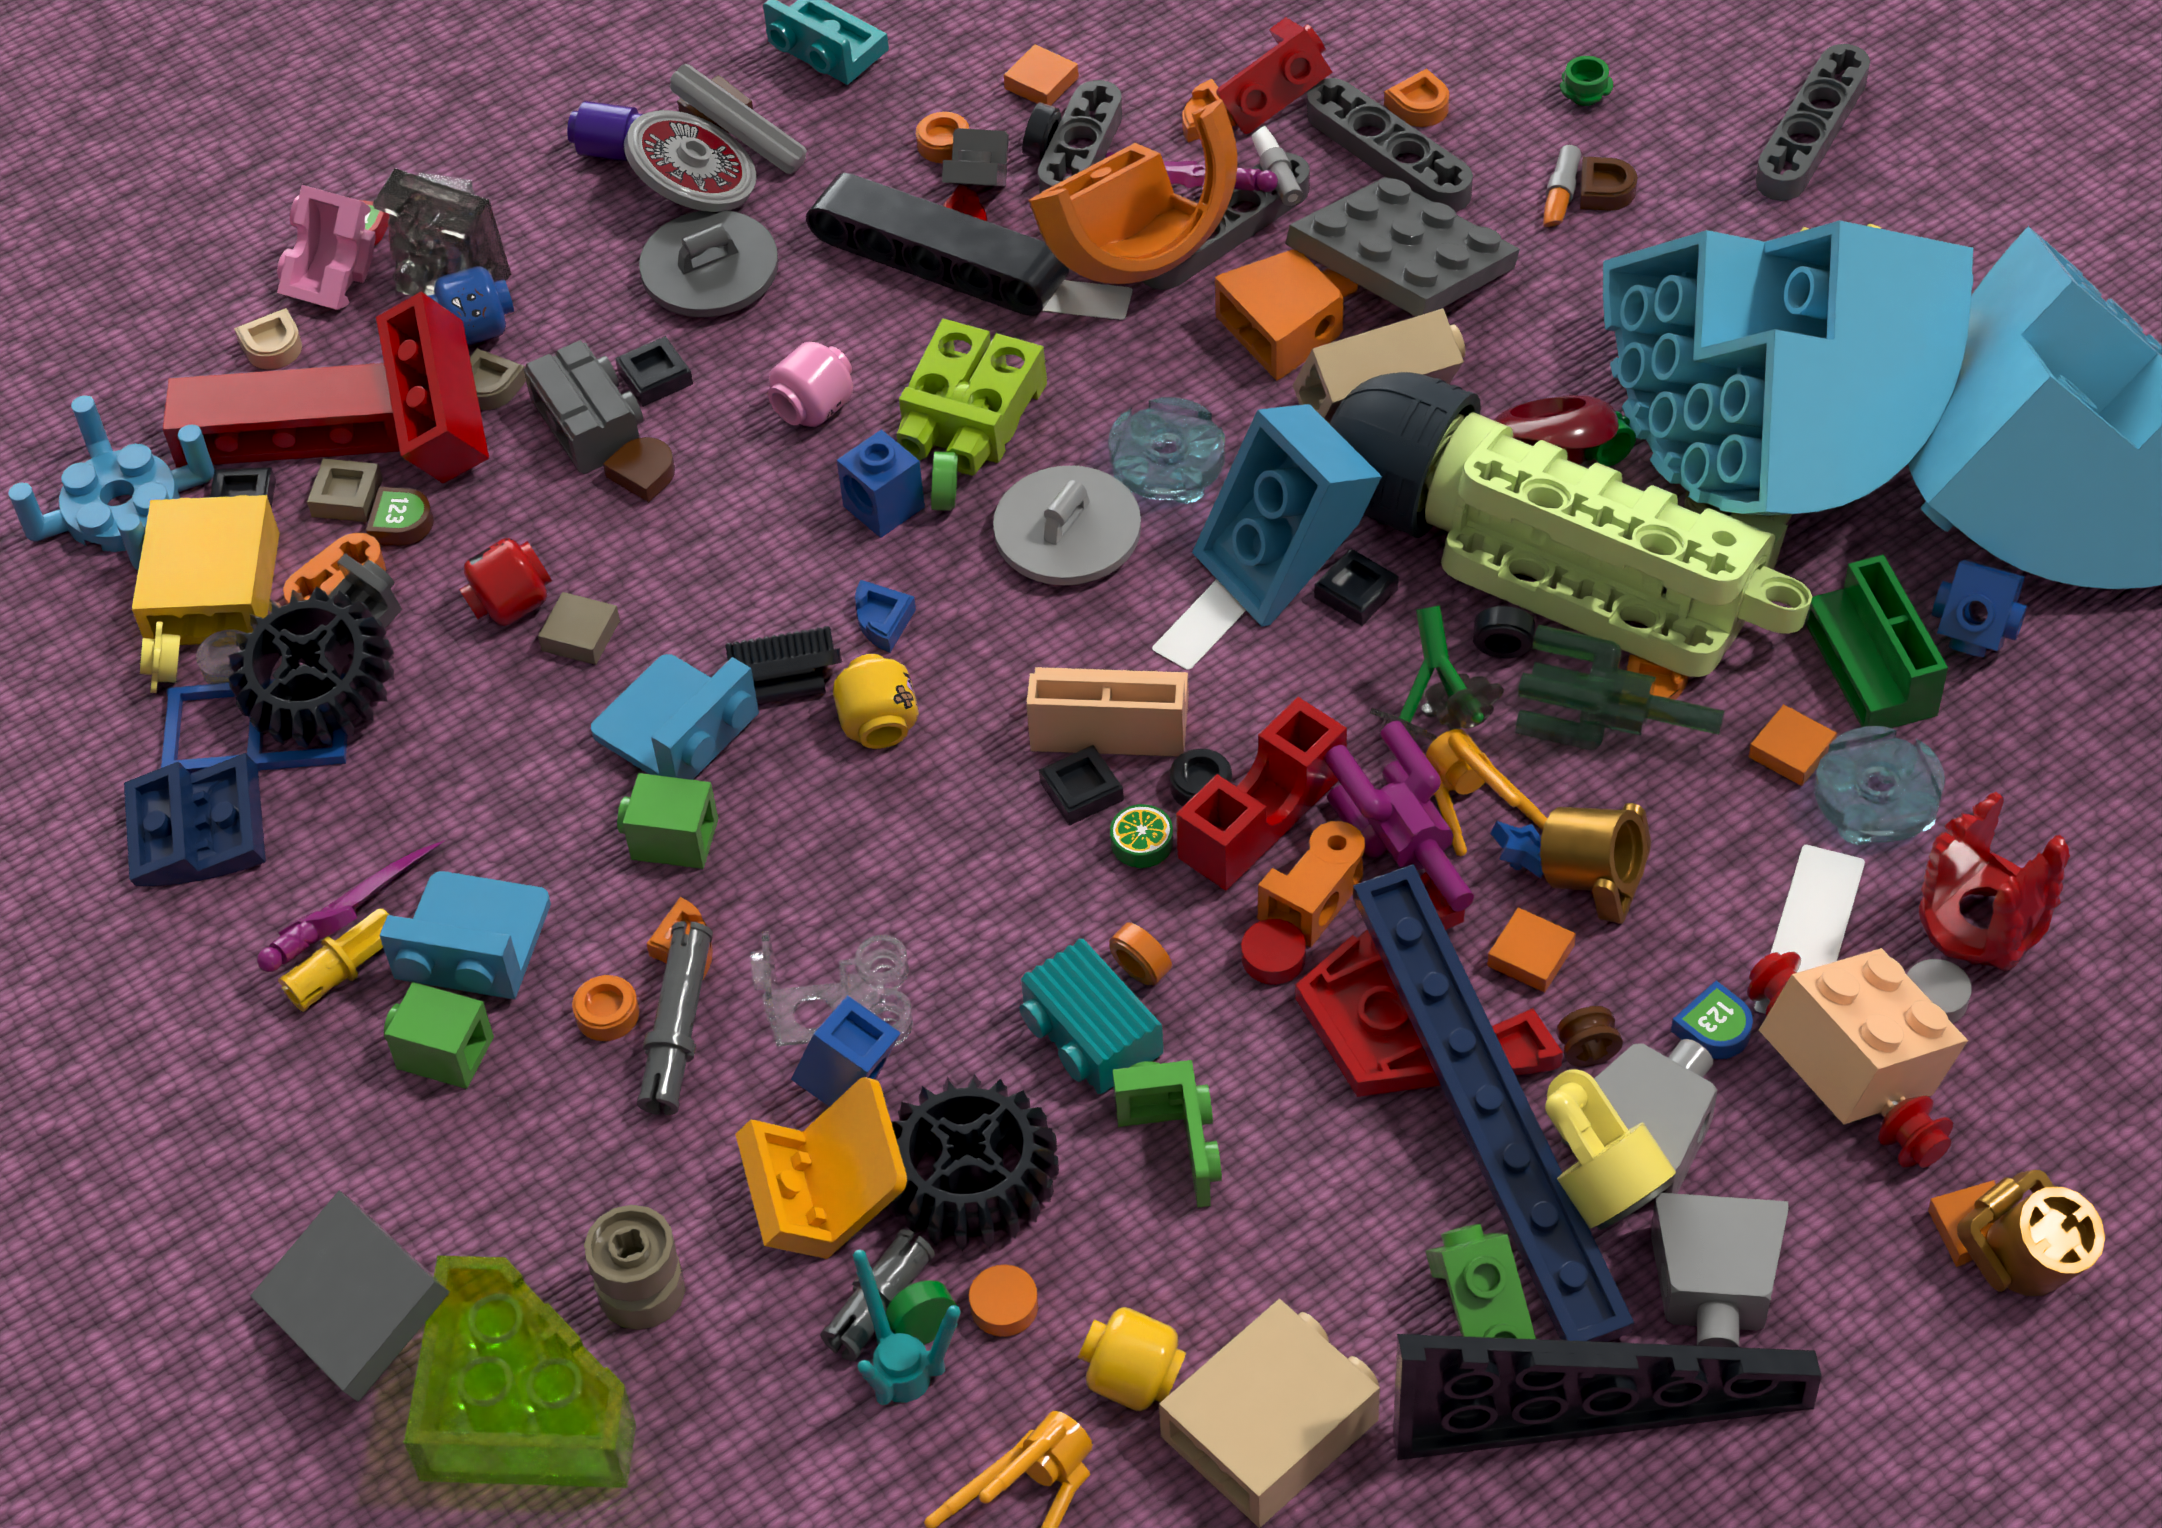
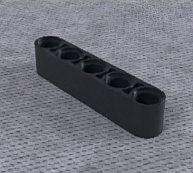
M838 174L806 213V222L812 233L821 241L831 246L1027 316L1038 315L1069 273V268L1054 256L1044 241L854 174Z

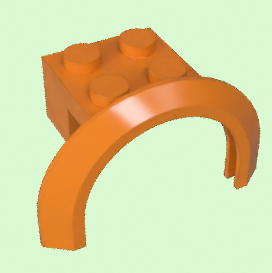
M1218 99L1192 113L1205 158V179L1198 203L1174 193L1160 153L1133 143L1028 200L1039 231L1054 256L1075 273L1093 281L1110 284L1135 283L1157 277L1172 270L1192 256L1212 235L1223 218L1236 182V141L1222 99Z

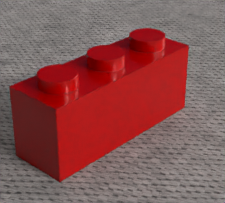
M422 291L378 315L376 321L401 457L443 484L490 459L463 321Z

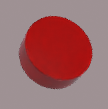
M1266 919L1253 924L1242 938L1241 955L1243 967L1253 979L1261 983L1276 985L1291 981L1301 973L1305 965L1306 942L1303 933L1294 924L1282 919Z

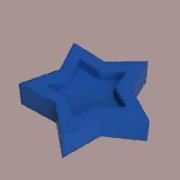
M1496 821L1490 834L1503 848L1499 860L1510 862V866L1515 870H1521L1522 867H1525L1541 879L1543 875L1540 858L1541 836L1533 824L1517 828Z

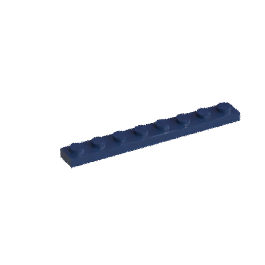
M1414 864L1353 885V900L1560 1340L1609 1342L1632 1333L1634 1327L1632 1316L1588 1225L1557 1180L1562 1171Z

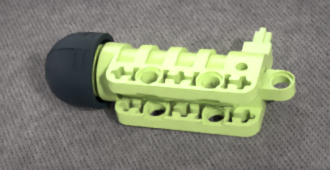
M1398 372L1368 379L1353 389L1343 399L1332 417L1330 425L1382 476L1364 515L1379 523L1389 525L1398 531L1408 533L1415 538L1424 536L1433 526L1449 532L1441 564L1444 571L1458 581L1689 677H1701L1710 674L1734 642L1746 621L1772 632L1786 634L1797 632L1804 625L1812 600L1810 590L1802 582L1773 570L1788 527L1786 524L1792 514L1764 516L1732 512L1730 516L1707 508L1700 515L1678 506L1677 495L1651 485L1645 491L1622 483V473L1605 465L1594 463L1588 469L1568 461L1565 449L1546 441L1540 440L1534 446L1514 439L1511 427L1480 415L1481 403L1476 393L1467 392L1461 387L1447 384L1444 380L1423 374ZM1513 574L1526 575L1537 581H1523L1516 578ZM1771 601L1785 603L1791 606L1792 608L1779 606L1772 603ZM1623 620L1639 622L1649 628L1632 627Z

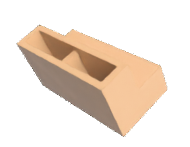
M1035 667V674L1030 673L1026 704L1031 751L1076 753L1094 745L1099 754L1178 757L1184 753L1189 699L1188 673Z

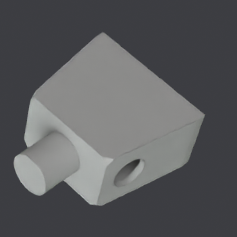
M1689 1039L1681 1040L1668 1057L1645 1044H1633L1594 1078L1627 1129L1643 1122L1675 1169L1676 1173L1672 1176L1674 1183L1662 1193L1678 1194L1710 1128L1714 1114L1717 1089L1713 1083L1703 1078L1712 1067L1713 1058L1702 1045ZM1562 1137L1561 1142H1563V1143H1565L1566 1145L1570 1146L1569 1143H1568V1141L1565 1142V1140H1564L1563 1137Z
M1661 1193L1655 1197L1651 1223V1240L1665 1318L1673 1325L1697 1326V1346L1739 1347V1329L1757 1331L1765 1328L1788 1215V1201Z

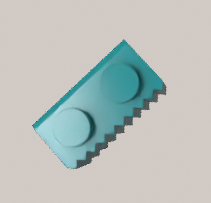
M1078 939L1074 946L1068 945L1064 952H1057L1053 959H1046L1042 966L1036 965L1032 972H1026L1021 978L1023 1004L1020 1005L1019 1009L1025 1024L1040 1039L1048 1035L1050 1041L1055 1042L1061 1063L1068 1074L1077 1082L1087 1079L1089 1085L1094 1087L1097 1094H1102L1114 1086L1113 1069L1129 1068L1139 1062L1153 1061L1164 1054L1162 1024L1084 939Z

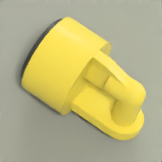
M1572 1069L1560 1073L1553 1079L1547 1091L1545 1110L1565 1142L1568 1141L1573 1153L1579 1160L1563 1172L1557 1180L1589 1228L1597 1226L1599 1230H1603L1654 1199L1674 1183L1672 1176L1676 1171L1645 1124L1642 1122L1627 1129L1591 1075L1581 1070Z

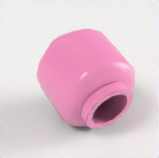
M804 342L770 371L769 402L776 413L787 423L817 427L851 399L853 393V382L850 375L852 373V366L844 353L836 347H826L818 342Z

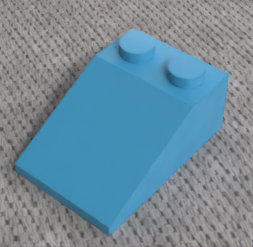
M1310 404L1258 409L1192 553L1261 626L1271 625L1359 525L1382 476Z

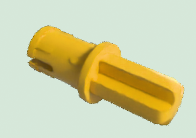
M382 908L377 909L334 941L330 937H325L321 940L322 947L303 963L278 978L279 984L283 986L282 990L299 1010L304 1012L309 1006L319 1000L321 996L345 979L355 980L358 977L356 968L383 948L379 935L389 914Z

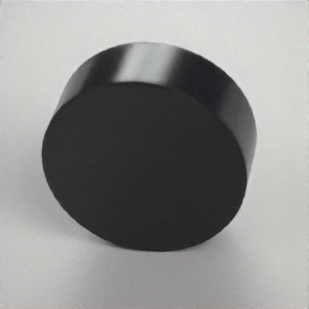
M1041 102L1035 106L1023 138L1022 153L1024 155L1039 160L1043 159L1061 121L1059 108Z
M1496 606L1487 608L1476 615L1473 643L1484 654L1495 658L1507 659L1522 656L1533 648L1535 621L1527 612L1515 607Z
M1193 749L1178 756L1170 768V790L1173 798L1181 806H1184L1217 774L1232 783V769L1228 760L1220 753L1210 749Z

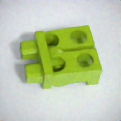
M942 318L911 378L909 386L905 387L899 397L902 420L896 435L897 442L920 461L927 458L933 445L946 448V452H954L955 456H958V472L971 476L977 473L986 460L999 463L1006 451L1005 444L1013 437L1020 417L1030 400H1038L1047 385L1044 346L998 333L995 334L991 341L990 331ZM954 340H962L969 343L971 350L967 354L955 351ZM1006 355H1016L1022 358L1024 365L1020 369L1008 366Z

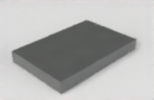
M339 1190L250 1296L344 1393L359 1402L448 1296L450 1291L355 1201Z

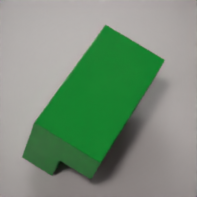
M1883 554L1849 563L1844 588L1813 596L1805 624L1864 733L1867 736L1938 716L1948 666Z

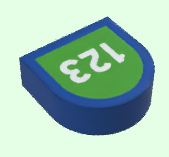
M1716 980L1672 1019L1671 1032L1681 1040L1689 1039L1699 1043L1710 1053L1713 1059H1727L1738 1055L1748 1045L1753 1018L1745 1002Z

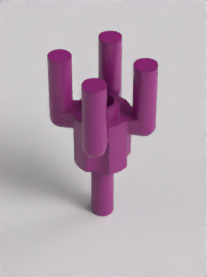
M1392 721L1380 733L1381 738L1397 759L1383 769L1382 776L1388 785L1380 790L1374 788L1346 746L1338 745L1330 749L1325 755V762L1341 785L1334 787L1328 793L1327 800L1341 821L1352 824L1361 831L1365 842L1364 854L1368 857L1376 858L1388 850L1399 867H1407L1414 864L1416 870L1425 869L1452 910L1461 911L1470 906L1474 900V894L1443 852L1452 844V830L1430 800L1439 789L1441 778L1402 722Z

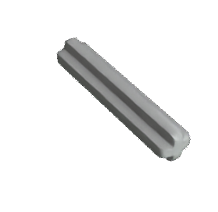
M681 65L671 76L670 89L673 93L785 173L794 174L805 162L807 150L803 145L691 65Z

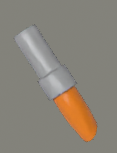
M1565 145L1560 149L1555 171L1550 176L1546 189L1547 200L1544 207V227L1561 224L1568 203L1572 201L1576 188L1575 177L1582 155L1580 149L1574 145Z

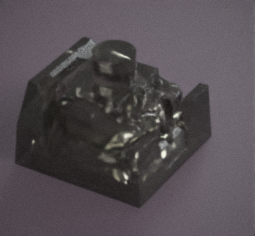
M394 168L374 200L373 207L376 210L388 213L390 217L388 219L389 246L392 259L396 262V269L392 277L398 292L414 296L421 291L427 296L435 294L434 285L438 278L478 266L486 268L494 282L504 279L506 281L512 275L489 199Z

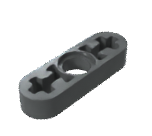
M1093 80L1080 85L1075 90L1039 165L1040 193L1063 181V179L1071 177H1065L1066 167L1072 169L1073 176L1104 159L1122 121V95L1116 85L1104 80ZM1096 110L1095 119L1090 117L1089 111ZM1076 138H1088L1094 141L1091 146L1086 148H1073L1067 144Z

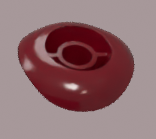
M1578 395L1557 396L1522 403L1507 409L1494 419L1496 422L1511 427L1514 439L1534 446L1540 440L1546 441L1567 451V460L1578 465L1584 462L1586 448L1609 441L1617 434L1619 427L1617 414L1608 403L1598 398Z

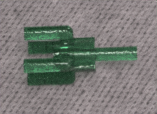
M1538 625L1533 649L1593 662L1590 674L1535 662L1532 674L1523 672L1519 684L1518 697L1581 711L1580 723L1520 709L1515 727L1516 734L1586 750L1597 749L1602 744L1605 728L1641 736L1642 732L1644 733L1648 719L1720 735L1725 715L1724 710L1653 695L1656 677L1618 669L1621 648L1616 642Z

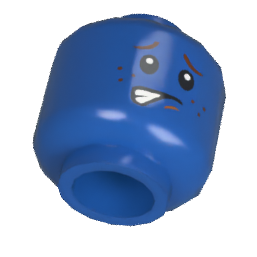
M481 266L438 278L434 285L435 294L428 295L463 321L468 346L503 335L506 328L505 314L514 312V306L505 279L494 282L490 272Z

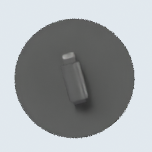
M726 210L721 212L697 211L671 220L652 234L641 252L639 269L646 292L663 308L685 316L714 317L738 311L759 299L772 285L778 271L779 260L774 238L755 219L741 213Z

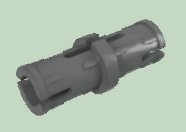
M907 1229L899 1230L895 1240L872 1268L885 1313L892 1299L904 1288L910 1286L927 1263H930L935 1256L930 1244L921 1236L911 1246L909 1242L914 1237V1232ZM858 1277L852 1284L854 1285V1293L820 1334L826 1346L836 1354L844 1344L846 1349L842 1353V1358L849 1361H856L861 1353L860 1351L875 1333Z

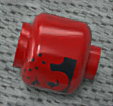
M504 538L465 562L463 567L464 575L469 583L460 588L459 591L477 619L489 614L496 624L507 626L541 606L546 601L547 590L545 585L552 582V579L528 541L519 545L513 539Z

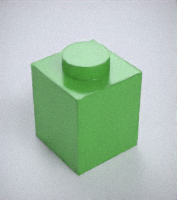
M638 773L631 797L624 796L622 798L617 817L618 832L626 836L631 860L704 869L718 823V814L711 782Z
M412 982L401 1004L397 1003L390 1009L384 1025V1038L388 1043L398 1070L465 1089L468 1088L494 1038L483 1001Z

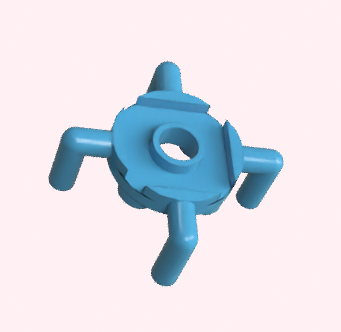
M87 395L79 396L73 400L71 408L91 459L86 462L72 464L63 472L61 476L63 486L59 495L60 509L42 515L32 487L27 483L13 485L9 489L8 495L24 534L28 539L40 541L69 531L76 541L85 546L84 540L101 544L103 551H127L132 566L138 570L150 500L179 499V492L207 483L213 478L214 467L200 427L193 424L186 425L179 430L178 437L188 465L170 470L163 460L153 455L149 447L143 444H130L121 450L113 451L94 399ZM121 495L132 496L128 502L122 505H107L115 497Z

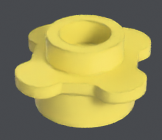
M159 621L156 623L155 639L143 638L140 674L152 675L150 693H157L158 682L176 683L180 635L162 634L163 622Z

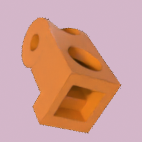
M1330 821L1318 826L1310 837L1309 850L1288 875L1271 868L1258 884L1257 919L1260 921L1282 919L1294 924L1303 933L1306 945L1311 948L1353 895V885L1361 883L1363 879L1362 855L1365 850V842L1361 831L1352 824L1343 821Z

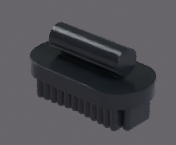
M824 626L823 628L816 627L815 629L809 628L808 630L803 629L800 632H787L785 635L780 633L778 636H764L763 639L761 637H757L755 640L750 638L748 642L747 640H741V642L734 641L733 644L730 642L725 644L728 661L733 657L751 668L757 705L826 693L822 669L814 670V668L842 663L840 648L834 649L829 626Z

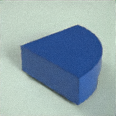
M860 580L855 593L859 627L872 644L891 653L916 611L915 598L902 592Z

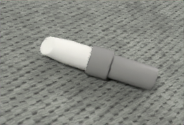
M1263 126L1251 136L1260 157V165L1263 171L1269 170L1276 174L1278 184L1275 189L1282 203L1286 206H1294L1302 200L1303 192L1291 171L1292 166L1285 151L1279 147L1276 139L1267 127Z

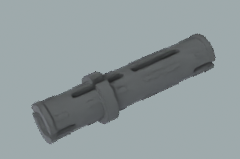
M685 921L677 922L672 926V938L653 1031L648 1032L644 1038L643 1050H645V1054L648 1057L641 1091L637 1098V1106L652 1114H660L661 1103L665 1104V1115H673L679 1111V1097L686 1063L691 1062L695 1055L696 1044H694L691 1036L709 945L713 938V931L709 927L697 922H691L689 935L685 934L687 927Z

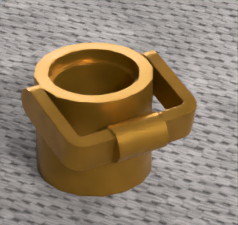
M1626 803L1622 810L1557 807L1547 818L1541 836L1540 858L1546 881L1553 888L1592 891L1598 918L1623 924L1638 884L1643 877L1651 848V837L1645 810L1634 803Z
M2041 1170L2020 1172L2012 1179L2005 1177L1975 1201V1209L1964 1217L1957 1227L1960 1241L1990 1286L1999 1292L2008 1288L2024 1296H2044L2092 1267L2102 1254L2105 1240L2102 1220L2094 1206L2078 1192L2064 1187H2054L2048 1176ZM2030 1189L2033 1194L2017 1204L2023 1199V1194ZM1988 1223H1994L1988 1230L1987 1239H1985L1980 1230Z

